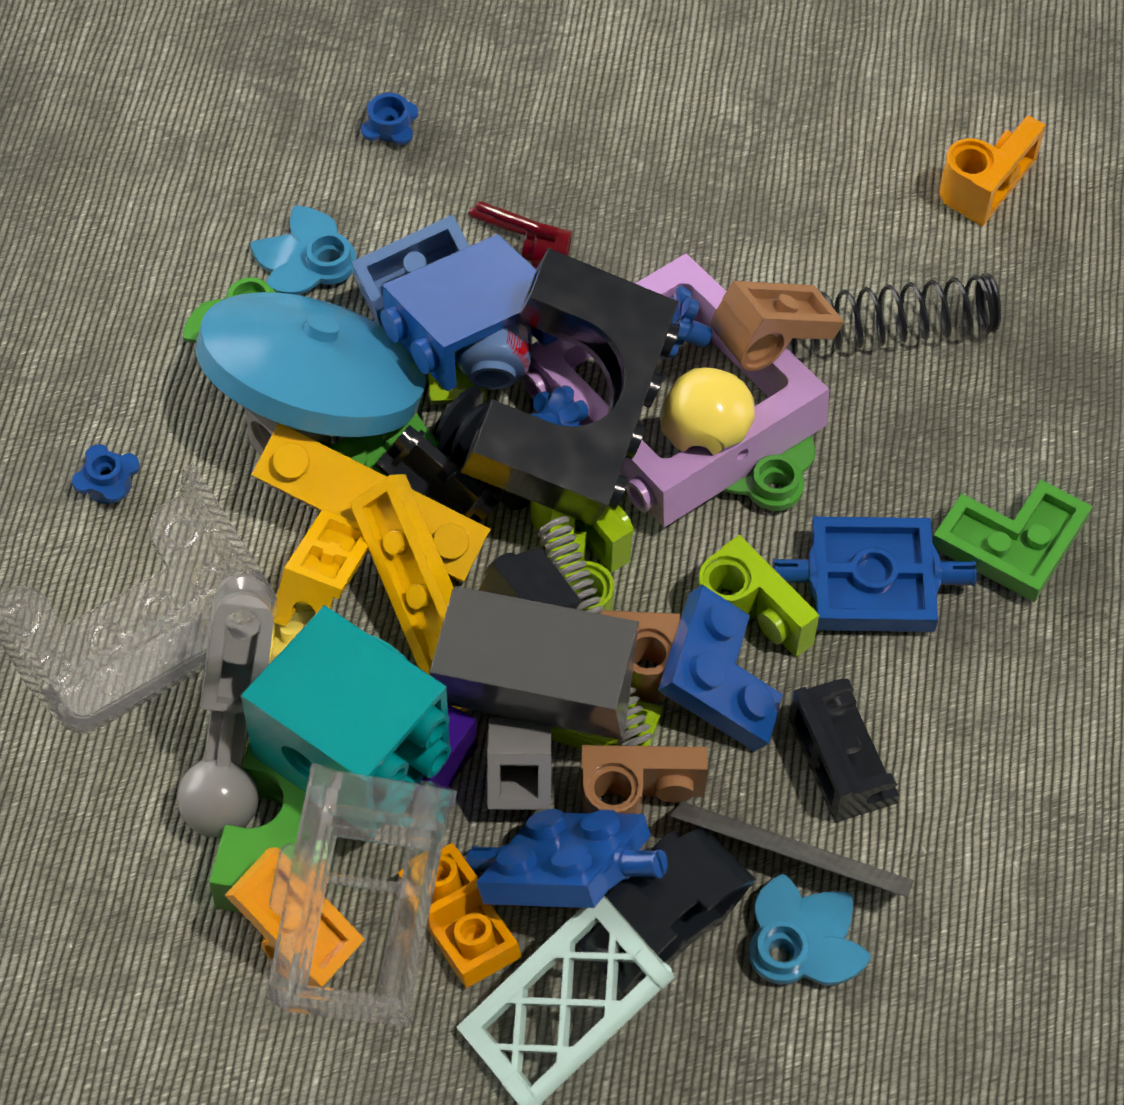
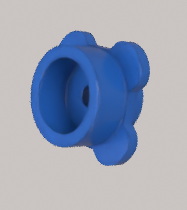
M396 93L379 94L368 102V121L361 126V133L365 139L369 141L381 139L399 145L406 144L412 140L413 131L411 124L418 117V108L414 103L408 102L406 98Z
M102 444L91 446L85 452L86 462L82 470L72 476L74 489L81 494L88 493L94 501L110 504L121 501L131 490V476L140 470L138 458L132 453L120 455L108 451V448ZM105 470L111 471V473L107 475H101V473Z

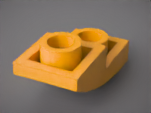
M453 842L398 872L399 880L419 916L466 989L522 958L519 943L493 907L490 904H483L476 884L479 878Z

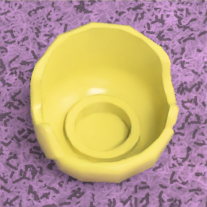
M706 367L694 368L678 377L673 383L660 411L661 431L678 450L685 452L692 446H702L707 448L713 455L720 453L723 448L727 449L742 442L755 419L754 397L745 383L734 374Z

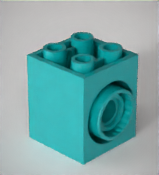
M326 605L315 614L241 695L252 755L369 838L377 832L384 822L392 824L403 814L410 802L411 791L424 776L428 778L435 776L444 766L451 752L449 744L448 724L450 718L447 706V687L409 662L402 653L389 643L376 636L367 634Z

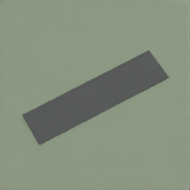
M681 802L670 815L691 824L905 897L909 896L914 881L686 802Z

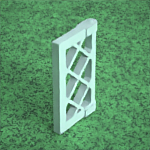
M604 896L595 908L579 909L457 1026V1029L494 1072L518 1105H542L560 1085L661 989H664L675 978V975L672 973L671 967L657 956ZM600 921L610 933L609 952H575V944ZM620 945L627 953H619ZM558 960H563L561 999L528 997V989ZM574 960L608 961L605 1000L572 999ZM619 962H635L647 976L621 1001L616 1000ZM511 1005H516L513 1044H498L486 1029ZM527 1006L560 1007L557 1046L524 1045ZM571 1007L605 1008L604 1017L574 1046H568ZM505 1052H512V1060ZM523 1053L557 1054L556 1063L533 1085L522 1073Z

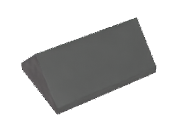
M455 586L451 593L429 673L431 677L447 687V703L451 706L622 740L625 735L639 621Z

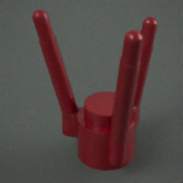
M482 201L477 202L475 207L470 208L468 211L469 216L474 219L525 236L522 257L527 261H531V265L535 269H537L548 248L569 256L573 231L539 223Z

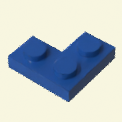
M701 585L688 594L658 691L755 752L770 742L783 694L736 664L750 615L706 586Z

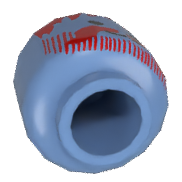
M518 322L457 350L456 364L458 368L477 387L491 390L510 387L514 384L515 380H518L528 372L531 362L532 327Z

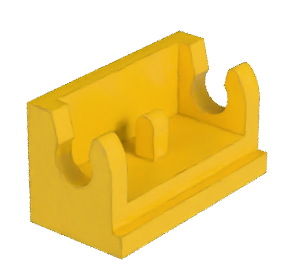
M325 509L321 510L284 567L272 611L274 623L286 627L297 609L296 603L305 602L312 606L315 614L324 605L332 609L334 600L341 597L369 550L358 522Z

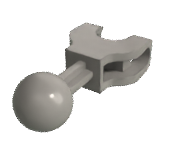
M246 574L234 575L224 579L217 586L214 593L201 692V709L210 710L204 760L193 765L185 773L177 793L179 811L187 825L197 833L212 838L222 837L225 824L245 828L254 817L259 800L258 787L254 777L242 768L247 725L241 695L269 664L273 617L270 593L267 587L259 579ZM247 610L255 614V617L249 623L243 624L231 621L229 618L234 612Z

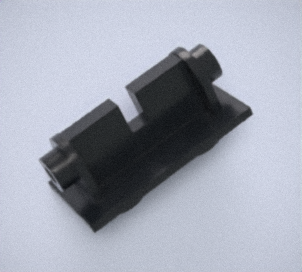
M409 425L378 460L375 466L386 476L406 474L412 490L478 523L481 520L483 521L497 505L498 500L491 495L492 490L488 487L484 489L469 475L461 473V468L424 437L425 432L423 430L418 432Z

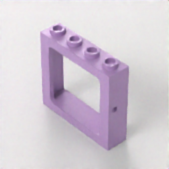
M687 253L635 283L669 298L674 297L678 286L685 287L692 292L691 297L699 302V310L694 318L695 321L710 327L711 319L726 293V290ZM712 331L710 341L769 398L754 406L755 419L744 440L727 449L723 448L716 455L711 454L705 447L692 446L685 452L681 451L671 458H661L642 440L634 458L625 457L620 471V475L628 477L626 491L630 500L639 511L643 513L648 511L663 527H666L752 473L757 462L763 457L780 455L827 426L829 388L787 348L769 366L757 371L744 370L716 332ZM562 339L553 341L545 346L539 341L531 344V362L528 372L523 375V382L532 399L538 393L547 391L551 395L557 387L563 385L570 386L574 390L572 402L583 400L589 410L587 418L579 422V425L582 426L600 420L607 415L609 405L572 369L591 358L586 351Z

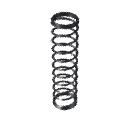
M982 273L980 276L974 274L969 278L965 287L955 277H951L946 282L944 289L935 280L930 279L924 285L922 293L914 283L908 282L902 288L900 296L892 285L886 284L881 289L878 299L875 293L865 286L859 292L856 302L848 290L842 289L836 297L835 305L828 294L823 291L820 292L838 315L842 295L845 294L848 297L855 316V338L859 348H862L864 344L860 309L865 292H868L876 309L877 337L879 344L882 346L886 342L882 304L887 289L892 292L897 303L899 336L904 344L908 339L904 299L909 287L915 291L920 304V331L925 341L930 336L929 319L925 305L930 285L936 287L941 298L942 330L947 339L951 336L952 331L947 296L949 287L953 282L959 286L963 296V325L967 335L971 336L973 333V314L968 296L970 286L974 280H977L975 300L977 316L982 330L987 334H990V332L995 333L1001 323L1000 292L994 276L989 273L986 275ZM839 330L834 338V345L838 351L842 347L841 330ZM792 338L790 348L794 356L798 352L797 339ZM812 339L813 350L816 353L820 350L819 339Z

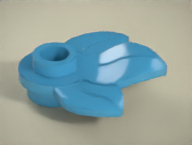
M297 205L293 207L290 215L291 234L255 240L250 245L258 264L271 273L266 283L276 293L298 295L306 293L318 284L340 283L353 274L351 262L357 259L356 251L352 244L343 235L337 233L334 219L316 209Z
M785 874L777 876L761 889L754 907L759 929L754 933L749 946L750 963L760 977L774 984H790L804 977L821 985L830 986L846 982L856 977L866 968L870 962L871 955L860 945L845 939L853 912V898L849 892H822L802 898L798 888ZM776 947L785 948L791 953L792 959L788 962H778L770 956L769 951Z

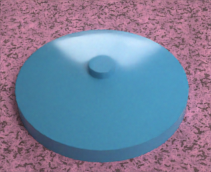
M261 292L241 294L224 299L213 305L205 313L196 340V357L201 369L209 380L229 398L267 419L317 434L340 437H365L380 435L401 428L415 416L426 384L425 374L417 367L412 354L399 341L393 342L386 334L383 326L339 305L300 295Z

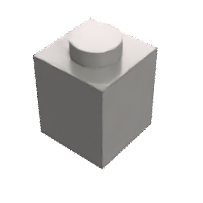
M489 717L487 809H551L550 725L515 718Z

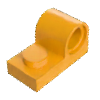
M1027 115L1014 132L1006 130L999 138L996 146L976 138H965L952 144L946 155L939 187L940 197L943 202L951 209L983 227L1037 160L1046 124Z
M278 847L268 848L225 894L232 904L265 937L261 946L271 961L290 978L304 985L322 988L365 940Z

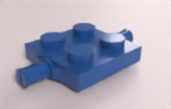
M813 516L811 524L812 548L808 559L773 558L772 568L787 583H808V589L814 599L815 611L819 614L817 630L935 632L938 623L937 594L940 585L975 586L977 578L975 561H940L939 554L932 543L930 518Z
M558 809L542 810L536 812L527 820L524 827L509 844H504L501 847L472 846V849L468 850L466 856L467 863L475 873L485 872L476 884L483 904L595 908L607 891L623 879H628L631 876L662 878V874H665L667 871V856L663 850H640L651 836L645 815L619 814L614 810L608 809L593 813H562Z

